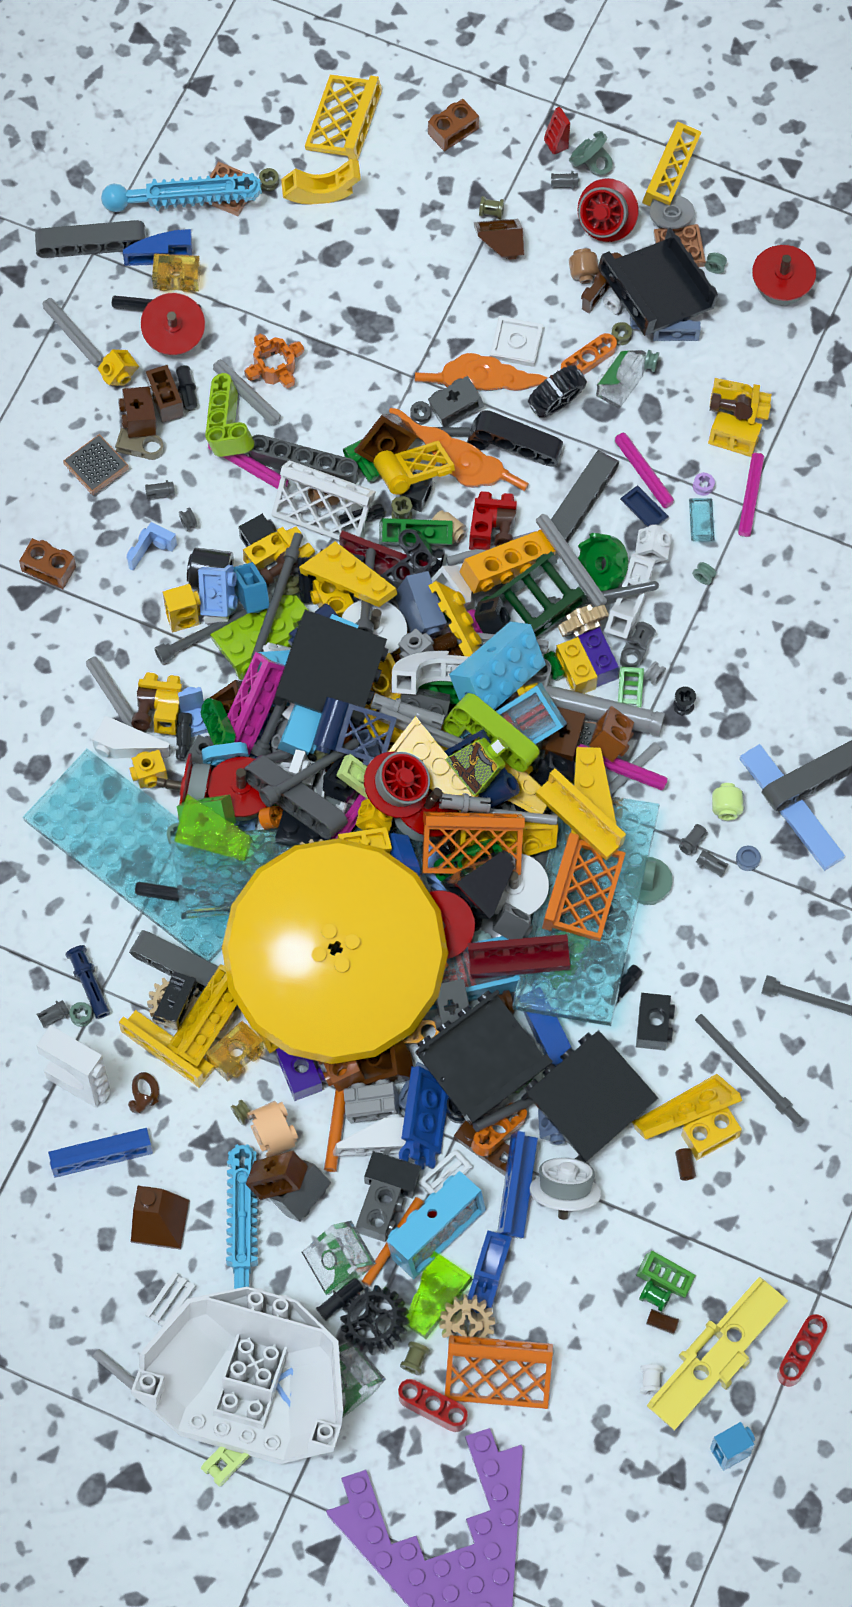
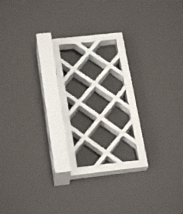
M290 460L282 466L280 472L282 476L273 505L272 516L338 540L341 531H344L343 527L352 523L356 530V536H362L369 508L374 500L376 491ZM287 479L294 481L299 490L289 494L285 486ZM309 488L316 489L321 498L311 502L305 490ZM301 493L307 505L298 509L292 497ZM331 496L338 497L342 506L333 510L327 498ZM285 500L289 502L293 510L289 514L278 511L280 503ZM323 501L328 513L319 517L313 505ZM354 503L363 506L362 514L356 518L349 508ZM308 507L315 518L310 522L304 520L300 514V511ZM345 509L350 520L340 524L335 513ZM329 515L336 525L331 530L325 528L321 519Z

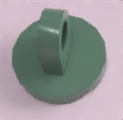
M597 131L593 133L595 138L592 140L589 138L585 139L572 152L569 162L574 167L585 163L594 174L603 175L610 172L613 162L610 155L602 147L608 137L603 131ZM599 157L605 160V167L602 170L596 166V161Z
M641 857L634 860L627 867L624 874V888L635 902L643 905H654L666 898L670 893L672 873L661 860L653 857Z

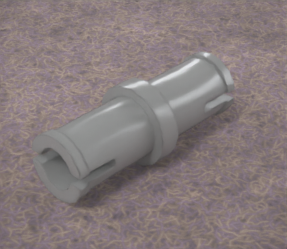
M443 793L439 798V802H441L439 804L440 809L461 810V813H467V811L489 813L491 804L488 803L491 800L489 797H473L467 793L462 795Z

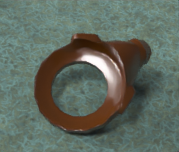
M141 1072L134 1076L132 1093L135 1101H129L128 1106L132 1113H142L146 1107L153 1106L159 1102L157 1099L159 1087L155 1078L147 1072ZM140 1079L145 1080L151 1088L150 1096L139 1092L138 1082Z

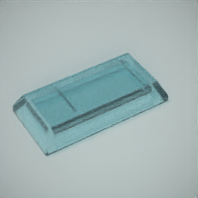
M689 498L691 541H714L712 498Z

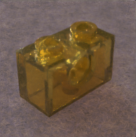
M154 254L152 271L153 289L160 291H199L200 256Z
M241 1021L206 1053V1059L214 1065V1069L228 1082L232 1077L237 1078L245 1069V1065L250 1061H256L262 1055V1050L264 1049L263 1040L245 1022ZM234 1049H240L243 1051V1053L237 1057L232 1056L230 1054L231 1051Z

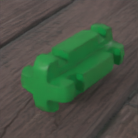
M550 651L544 654L543 658L550 662L552 678L559 680L565 676V672L561 669L563 667L558 657L555 656L556 653Z

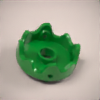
M590 533V538L578 545L580 549L578 559L600 591L616 589L623 582L628 570V553L626 548L614 536ZM605 558V560H606V566H605V568L602 570V563H601V562H602V560Z

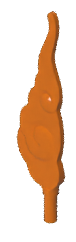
M475 353L462 354L455 360L448 362L442 372H415V381L436 382L437 384H444L446 387H449L455 380L468 376L476 390H497L502 388L514 391L525 390L540 385L548 378L540 374H531L517 370L509 364H502L494 357L481 356Z
M389 409V413H393L408 422L418 436L417 438L422 440L425 445L435 441L440 442L455 467V471H452L450 475L454 476L462 485L471 488L492 486L499 480H503L523 491L527 489L529 483L510 473V471L503 467L499 459L486 456L470 443L451 438L448 433L439 428L419 425L399 409ZM437 450L432 451L433 455L437 453Z

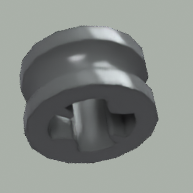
M423 401L415 402L410 408V418L419 425L426 424L431 418L429 404ZM421 410L424 416H420L417 411Z
M190 507L186 509V512H178L186 531L190 530L191 526L194 528L198 526Z

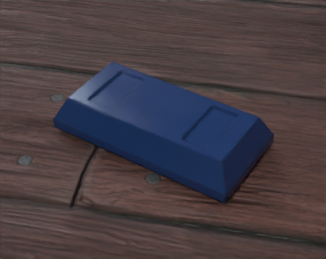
M638 485L620 498L647 527L650 525H660L669 518Z

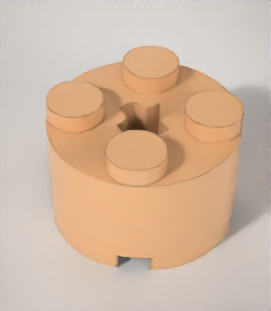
M273 1101L247 1113L248 1120L253 1118L251 1129L261 1151H268L265 1154V1158L294 1148L298 1139L294 1126H288L286 1122L288 1113L283 1102L277 1104L276 1101Z

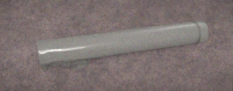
M544 659L546 665L540 669L545 674H535L524 684L527 686L533 683H542L556 707L584 713L585 719L598 721L609 707L613 706L634 721L632 730L660 736L665 713L653 712V710L549 685L551 665L546 659Z

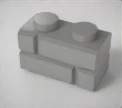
M378 1080L375 1082V1085L368 1086L364 1083H355L351 1085V1088L344 1089L345 1115L350 1123L387 1118V1116L392 1114H400L398 1089L394 1082H390V1080Z

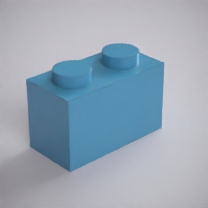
M251 562L233 567L237 576L236 585L234 586L235 594L247 614L258 613L263 609H267L269 607L267 585L255 564Z
M739 1422L714 1436L710 1450L721 1469L725 1471L751 1455L755 1445L753 1443L755 1437L748 1426L744 1428L743 1424Z

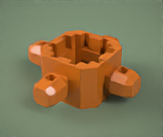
M263 334L256 335L254 337V345L256 346L253 353L254 364H251L244 370L247 379L255 380L260 378L261 375L265 383L274 385L280 382L285 388L294 386L295 358L304 352L301 342H293L288 347L282 338L274 337L268 340ZM272 352L275 355L279 353L280 356L283 355L287 364L282 363L278 365L276 370L273 367L270 369L268 366H265L262 358L270 357Z

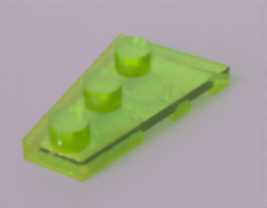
M187 794L174 842L246 861L253 837L218 815L190 794Z
M431 1249L429 1255L430 1258L434 1256L435 1259L423 1270L421 1283L413 1297L409 1314L406 1316L410 1320V1324L406 1326L424 1339L428 1338L439 1324V1321L442 1320L440 1318L441 1311L447 1312L445 1304L450 1303L453 1305V1297L459 1298L473 1280L471 1275L433 1249Z

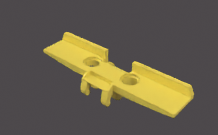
M758 1277L717 1325L712 1321H708L705 1325V1330L686 1351H682L679 1354V1357L684 1361L683 1364L653 1396L647 1407L675 1431L718 1381L722 1384V1388L727 1390L732 1384L731 1378L741 1367L745 1369L748 1366L750 1360L745 1354V1350L766 1328L788 1300L762 1277ZM730 1329H737L741 1333V1339L737 1342H732L727 1338V1332ZM715 1335L719 1340L700 1361L696 1358L697 1353ZM701 1370L708 1377L704 1380H699L694 1376L693 1371Z

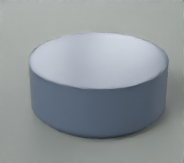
M743 846L737 852L736 864L744 871L755 870L760 863V852L753 846Z

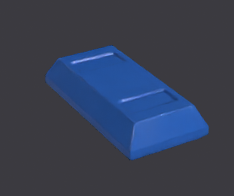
M396 833L388 834L392 847V856L420 876V866L409 836Z

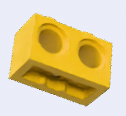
M317 580L313 581V591H310L313 604H317L320 608L326 603L342 618L345 610L353 604L349 592H342L336 589L335 585L328 582L324 584Z
M190 584L162 591L165 613L172 633L199 625L198 616H200L201 603L197 591L193 592Z
M579 637L556 645L555 656L558 657L563 667L561 669L565 672L564 677L570 689L584 694L595 690L598 677Z
M726 1107L684 1124L681 1136L697 1161L739 1138L742 1129L729 1108ZM724 1121L727 1127L720 1129L716 1127L714 1122ZM700 1132L706 1138L704 1140H696L693 1134Z

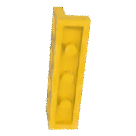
M677 121L642 201L643 204L650 206L653 199L670 206L700 138L701 131ZM682 132L694 136V140L684 144L681 137ZM682 150L686 158L676 161L673 153ZM674 167L678 176L669 179L665 171ZM667 185L670 191L669 197L658 193V187Z
M553 769L549 774L548 781L536 791V796L607 861L624 844L626 833L559 771Z
M220 964L167 1046L172 1052L196 1067L237 1006L228 989L224 965Z
M137 1010L128 1019L124 1016L120 1019V1031L198 1088L201 1087L213 1072L214 1065L204 1058L196 1067L168 1049L167 1046L173 1036Z

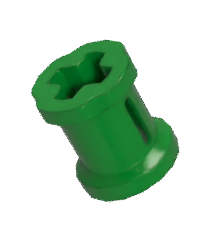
M649 1280L639 1300L642 1302L645 1300L657 1306L658 1310L662 1312L672 1295V1291L668 1290L666 1292L655 1286L652 1280Z

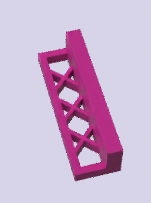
M255 652L227 715L235 731V742L247 744L249 755L272 706L285 665L271 661L258 652ZM260 662H262V665H261V667H260V669H259V672H258L257 669H258V667H259Z

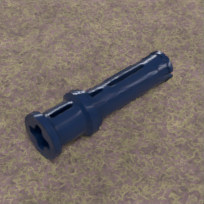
M85 945L73 947L65 953L66 958L70 959L73 965L74 976L80 979L95 1018L102 1019L110 1014V1010L93 974L95 971L94 964L90 963L87 957Z

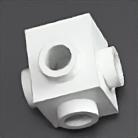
M650 525L640 529L635 554L655 560V563L668 560L672 534L665 531L659 525Z

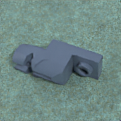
M630 316L631 328L639 329L635 321ZM684 320L653 332V341H699L700 321Z

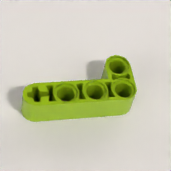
M220 373L211 381L205 433L212 452L218 457L247 453L252 450L255 444L247 425L242 422L235 423L238 391L230 375L227 373Z
M467 693L443 722L444 730L457 737L465 730L474 735L484 729L491 743L498 737L503 739L508 749L500 757L516 771H526L539 756L538 747L529 738L475 694Z

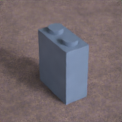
M429 571L406 576L398 587L395 598L400 612L406 620L407 632L411 633L414 629H417L421 634L426 633L431 639H435L447 622L437 604L439 600L436 592L432 593L428 586L432 584Z

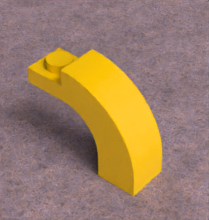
M351 158L338 169L326 174H309L295 168L281 179L283 198L296 203L310 205L331 203L344 199L353 194L352 186L361 180L359 161Z

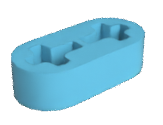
M242 742L208 746L201 752L203 764H211V766H217L221 762L234 757H249L247 744Z

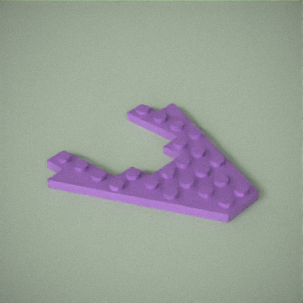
M490 1428L465 1436L490 1511L466 1518L474 1543L472 1545L424 1560L417 1536L391 1544L366 1470L341 1478L349 1503L326 1510L327 1516L408 1607H512L523 1453L522 1444L498 1452Z

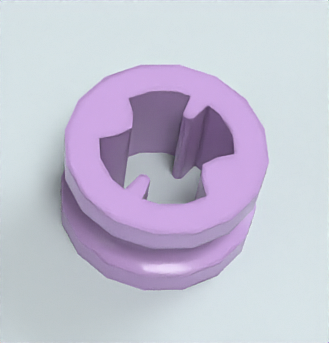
M704 472L696 475L693 482V490L696 494L706 496L712 492L715 485L712 475ZM700 481H702V483L704 481L708 482L707 488L706 485H704V488L701 487Z

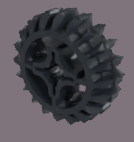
M575 365L557 370L556 373L545 379L530 394L528 399L530 408L539 418L553 415L571 403L582 392L587 383L585 376Z
M375 1285L373 1291H371L368 1286H365L364 1294L356 1291L357 1298L355 1300L348 1298V1302L351 1304L350 1307H343L342 1310L347 1315L340 1317V1320L345 1323L341 1326V1330L346 1333L344 1337L346 1341L351 1342V1346L354 1349L359 1348L361 1353L365 1354L369 1350V1353L375 1356L378 1349L381 1354H385L386 1346L394 1350L393 1342L395 1340L402 1343V1339L399 1336L400 1333L407 1334V1329L403 1325L410 1324V1320L405 1317L409 1314V1310L404 1307L405 1301L402 1298L398 1299L399 1294L396 1291L391 1292L388 1287H384L381 1290L379 1285ZM375 1303H387L391 1305L392 1309L388 1311L386 1309L379 1310ZM365 1308V1312L363 1313V1315L359 1316L362 1310ZM391 1324L389 1329L384 1333L386 1326ZM371 1330L375 1338L362 1337L358 1331Z

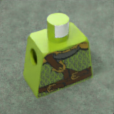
M500 737L491 744L486 738H482L445 760L470 792L476 796L484 792L505 767L506 764L500 755L508 749V746Z

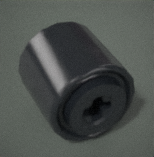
M195 547L189 556L187 565V582L191 585L192 590H199V568H225L227 565H233V552Z

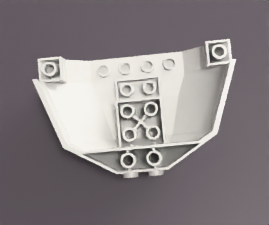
M242 1287L188 1298L140 1352L139 1371L133 1384L131 1395L182 1437L217 1447L221 1446L242 1454L247 1453L249 1456L277 1464L333 1452L341 1430L343 1416L338 1340L297 1300H293L286 1295H275L261 1288ZM290 1368L293 1369V1376L290 1374L279 1381L282 1373ZM278 1383L289 1398L290 1407L286 1401H283L276 1390Z

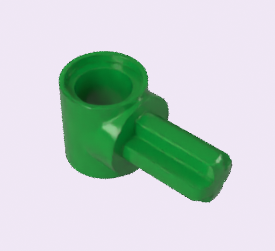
M361 440L344 447V456L357 463L358 468H360L367 481H376L379 473L373 463L354 451Z

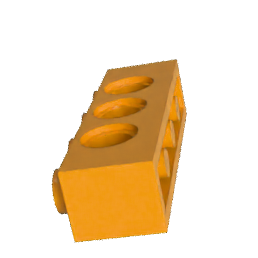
M540 529L464 559L459 572L473 594L480 591L486 592L495 585L507 584L535 564L539 556L548 554L551 551L555 555L556 551Z

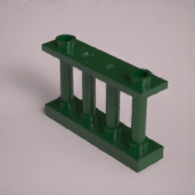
M551 551L548 554L539 556L535 564L493 595L486 596L480 601L499 596L502 602L508 600L525 624H531L537 639L588 600L580 587L570 589L553 567L558 562ZM544 572L547 573L563 594V598L556 604L550 602L534 581ZM525 586L528 587L544 608L543 613L537 618L530 615L515 595Z

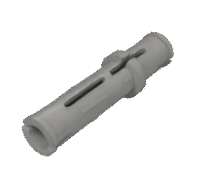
M375 693L371 704L372 709L381 710V708H386L411 719H414L416 716L420 722L441 730L445 717L444 714L442 715L401 702L399 698L394 700Z

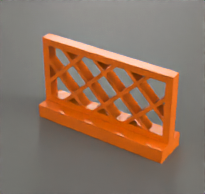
M423 812L422 873L455 874L475 863L484 852L490 855L491 853L488 849L498 840L506 848L505 851L510 852L515 858V869L513 871L521 875L522 839L525 818L522 814ZM429 830H441L446 836L437 845H434L429 840ZM458 830H465L470 837L459 846L451 836ZM469 830H477V831L472 834ZM483 830L490 831L495 836L485 847L476 839ZM507 831H517L516 841L510 847L500 839ZM449 839L457 849L446 858L438 848ZM474 840L482 849L471 859L463 849ZM515 847H516V855H515V853L512 851ZM437 851L444 861L438 867H428V858ZM461 851L469 861L462 868H457L450 861Z
M570 833L542 929L551 931L552 928L600 942L625 852L617 850L612 857L618 858V863L608 869L602 860V856L584 840L578 839L579 835ZM580 849L591 850L595 857L584 862L579 854ZM598 861L603 872L593 876L587 866ZM583 868L588 879L578 883L573 873ZM607 875L611 886L601 890L596 880ZM592 883L597 893L586 897L581 887ZM577 890L582 900L572 905L567 898V894ZM601 897L605 908L595 912L590 901ZM585 904L591 914L580 919L575 909ZM569 911L576 920V922L570 925L559 922L561 915ZM594 918L599 926L598 932L587 930L583 923Z
M450 1335L445 1396L454 1401L548 1409L553 1344ZM453 1356L465 1357L470 1364L459 1372L452 1364ZM483 1358L490 1359L496 1365L486 1374L477 1365ZM508 1361H516L521 1366V1369L512 1376L503 1367ZM535 1363L546 1364V1372L539 1378H536L528 1369ZM472 1367L481 1375V1378L473 1385L463 1376ZM499 1369L507 1380L499 1387H496L489 1377ZM452 1371L456 1374L453 1378H451ZM523 1372H526L534 1382L523 1390L515 1379ZM457 1379H460L468 1388L461 1394L450 1393L451 1384ZM545 1379V1385L543 1386L541 1381ZM484 1381L494 1390L488 1396H481L475 1390ZM510 1383L520 1392L514 1398H506L501 1392ZM537 1385L544 1392L543 1401L532 1400L527 1395V1392Z

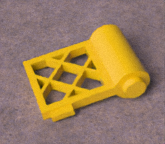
M439 441L397 454L388 450L382 451L374 459L375 468L390 492L395 495L405 493L411 484L436 476L442 477L455 471L453 462ZM437 450V453L435 455L427 454L428 452ZM409 458H414V459H415L413 462H411V461H405L406 459H409ZM422 460L430 461L428 465L420 463ZM436 463L446 464L439 467L435 466ZM414 470L423 471L414 475L412 474Z

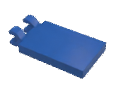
M420 1066L411 1067L401 1137L406 1143L399 1151V1159L408 1162V1159L411 1158L415 1160L414 1164L421 1166V1170H424V1164L434 1169L436 1164L435 1155L441 1154L448 1096L431 1073Z

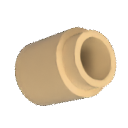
M441 510L432 519L453 521L452 544L455 542L459 543L464 538L466 526L449 512Z

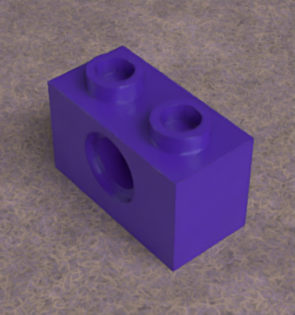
M600 627L578 635L598 677L596 687L617 680L619 666Z
M280 1048L276 1049L278 1062L294 1101L322 1091V1082L325 1081L321 1068H316L313 1060L289 1055ZM300 1065L308 1068L304 1073L295 1071L296 1067Z

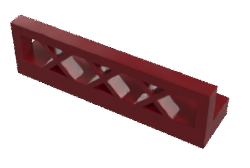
M343 530L339 535V544L350 553L365 556V559L367 549L373 548L375 550L374 571L379 575L407 557L406 554ZM419 560L420 564L423 566H426L428 564L427 562ZM403 566L400 569V576L405 579L406 576L410 575V571L406 566Z
M567 934L468 943L471 979L571 970Z

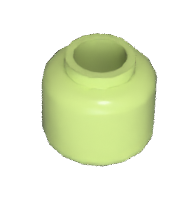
M723 783L713 791L712 811L719 819L734 820L743 812V791L735 787V784Z

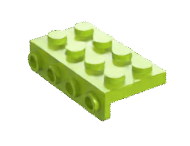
M296 594L282 596L266 644L269 642L291 648L288 642L290 639L288 634L294 630L293 623L300 621L305 609L308 610ZM268 608L258 613H248L210 634L212 641L235 669L236 676L240 680L244 679L252 661L251 655Z

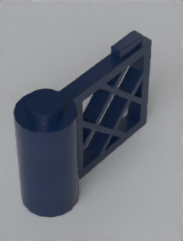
M326 697L313 744L317 745V751L330 754L331 750L348 755L351 754L354 757L364 759L363 764L368 766L375 757L369 755L365 746L378 740L382 747L381 754L387 752L397 718ZM353 710L364 713L368 721L356 729L351 721ZM367 714L372 715V716H376V718L373 719V720H370V718H369V716H368ZM381 718L391 721L388 731L380 736L372 724ZM349 724H350V726H351V728H352V731H350L349 733H347V730H348V727H349ZM370 725L376 738L363 744L357 731ZM355 733L361 746L354 750L342 748L345 737ZM386 736L385 742L383 744L380 738ZM363 748L365 754H362V753H359V752H356V751H358V750H360V749Z
M483 729L444 752L449 757L454 754V751L465 748L466 744H472L479 737L480 739L486 738L490 744L491 741ZM504 767L478 797H489L491 802L488 804H491L490 808H494L518 795L520 791L519 784L515 777L508 773Z

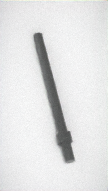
M294 533L290 547L286 548L283 557L285 561L251 655L252 658L255 652H263L262 648L267 642L293 564L297 562L300 554L298 550L303 535L300 533Z
M703 1014L697 1016L695 1021L776 1104L775 1108L782 1115L785 1114L797 1127L802 1125L805 1120L792 1107L793 1104L786 1097L783 1098Z

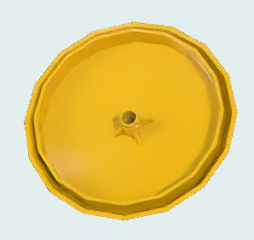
M339 838L295 845L258 868L231 905L222 944L229 992L252 1029L289 1055L329 1064L376 1057L411 1035L439 997L448 957L441 910L418 874L382 848ZM337 943L343 951L342 953L337 952L335 956L331 955V950L328 947L330 945L334 946Z

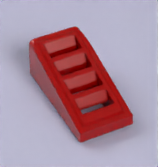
M560 107L555 108L544 135V141L552 154L560 153L569 147L571 122Z

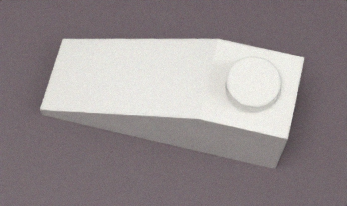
M108 716L104 717L92 738L95 751L104 757L111 756L115 759L132 758L141 752H152L155 750H160L162 758H168L171 755L169 743Z
M400 1114L389 1115L387 1118H383L338 1142L333 1150V1156L372 1155L373 1151L385 1155L399 1154L400 1149L406 1143V1141L401 1139L404 1117Z

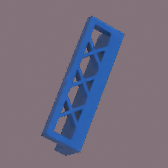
M147 1128L48 1151L53 1176L57 1178L151 1155L153 1152Z
M517 1131L511 1135L497 1229L499 1234L519 1239L524 1238L530 1185L538 1140L536 1137L525 1136V1132Z

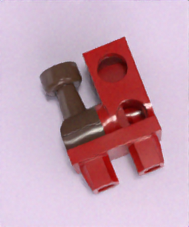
M481 491L478 498H475L469 550H489L492 528H500V533L495 536V547L514 540L510 534V530L515 527L517 501H514L513 494L504 493L501 495V500L492 499L490 492Z

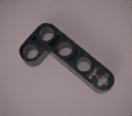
M488 410L481 411L474 419L467 443H470L479 450H485L492 444L551 467L558 465L563 447V441L553 435Z
M406 529L400 533L398 542L407 557L380 575L388 580L396 590L404 580L400 576V569L403 566H406L410 571V575L429 571L437 562L434 551L419 530ZM409 533H413L416 537V542L413 546H409L406 542V537ZM422 553H426L429 556V562L426 566L421 565L419 562V557ZM354 597V603L361 600Z

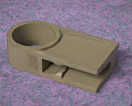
M120 429L115 448H117L116 452L148 460H156L164 453L163 441L159 436L128 438L127 429ZM149 442H156L160 445V448L156 452H147L144 450V446Z

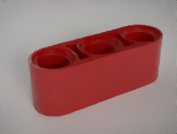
M812 1314L807 1317L786 1353L777 1373V1378L782 1385L787 1387L796 1385L815 1354L827 1330V1322L821 1315ZM808 1325H818L821 1332L817 1334L809 1331ZM805 1346L809 1354L800 1355L797 1353L796 1347ZM787 1367L793 1368L797 1375L795 1377H788L784 1374L783 1369Z
M406 1379L399 1385L398 1398L404 1407L452 1432H460L466 1427L468 1414L462 1404L413 1379ZM411 1388L417 1392V1395L414 1398L408 1399L404 1397L403 1392ZM437 1401L440 1407L435 1411H431L426 1407L427 1402ZM452 1413H459L463 1419L459 1423H453L449 1420V1416Z

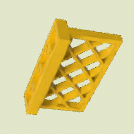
M330 74L307 137L305 149L348 156L349 160L351 158L358 160L382 92L379 76L370 75L368 80ZM334 83H341L345 86L336 92L332 89ZM357 86L365 87L362 92L356 95L352 91ZM349 92L352 97L341 102L338 97ZM335 99L338 105L328 110L326 104ZM356 102L358 108L349 113L345 107ZM343 110L346 115L335 121L332 115ZM329 117L332 123L321 128L319 125L320 121ZM350 120L352 123L351 127L342 131L339 125ZM336 127L339 133L328 138L325 133ZM321 135L326 140L320 144H313V140ZM342 138L346 141L344 148L333 145V143Z

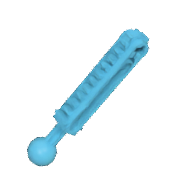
M243 173L242 176L234 174L233 177H228L225 174L223 178H220L219 175H216L215 178L207 176L206 179L198 176L197 180L189 177V180L185 181L183 178H180V181H175L173 178L171 182H166L163 179L160 183L153 179L152 183L146 184V189L127 190L122 185L113 183L107 185L102 191L101 201L103 206L112 212L122 211L130 203L149 202L150 206H155L157 211L160 210L161 206L168 209L169 205H173L176 208L179 204L185 207L186 204L194 206L195 203H200L203 206L204 202H208L209 205H212L213 202L221 204L222 201H226L229 204L231 200L239 203V200L242 199L248 202V200L255 201L259 194H262V183L260 179L254 176V173Z
M248 1144L235 1145V1148L228 1152L227 1167L231 1168L227 1170V1176L231 1177V1179L227 1180V1186L231 1187L227 1189V1196L232 1198L227 1199V1206L231 1207L227 1209V1215L231 1218H228L226 1222L231 1227L226 1229V1232L231 1237L226 1239V1243L232 1247L226 1249V1253L229 1255V1257H226V1264L233 1269L234 1289L249 1287L251 1268L258 1265V1257L254 1256L258 1254V1248L252 1247L257 1245V1238L252 1236L257 1235V1228L253 1226L258 1225L257 1219L254 1218V1216L258 1215V1212L253 1207L258 1205V1201L253 1198L256 1195L246 1185L252 1165L256 1161L257 1153ZM240 1157H245V1168H240Z

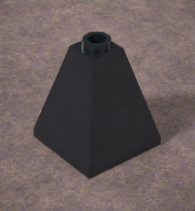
M505 850L493 852L445 878L441 884L447 891L455 893L466 901L473 912L474 918L490 919L495 913L515 867L512 863L514 859Z

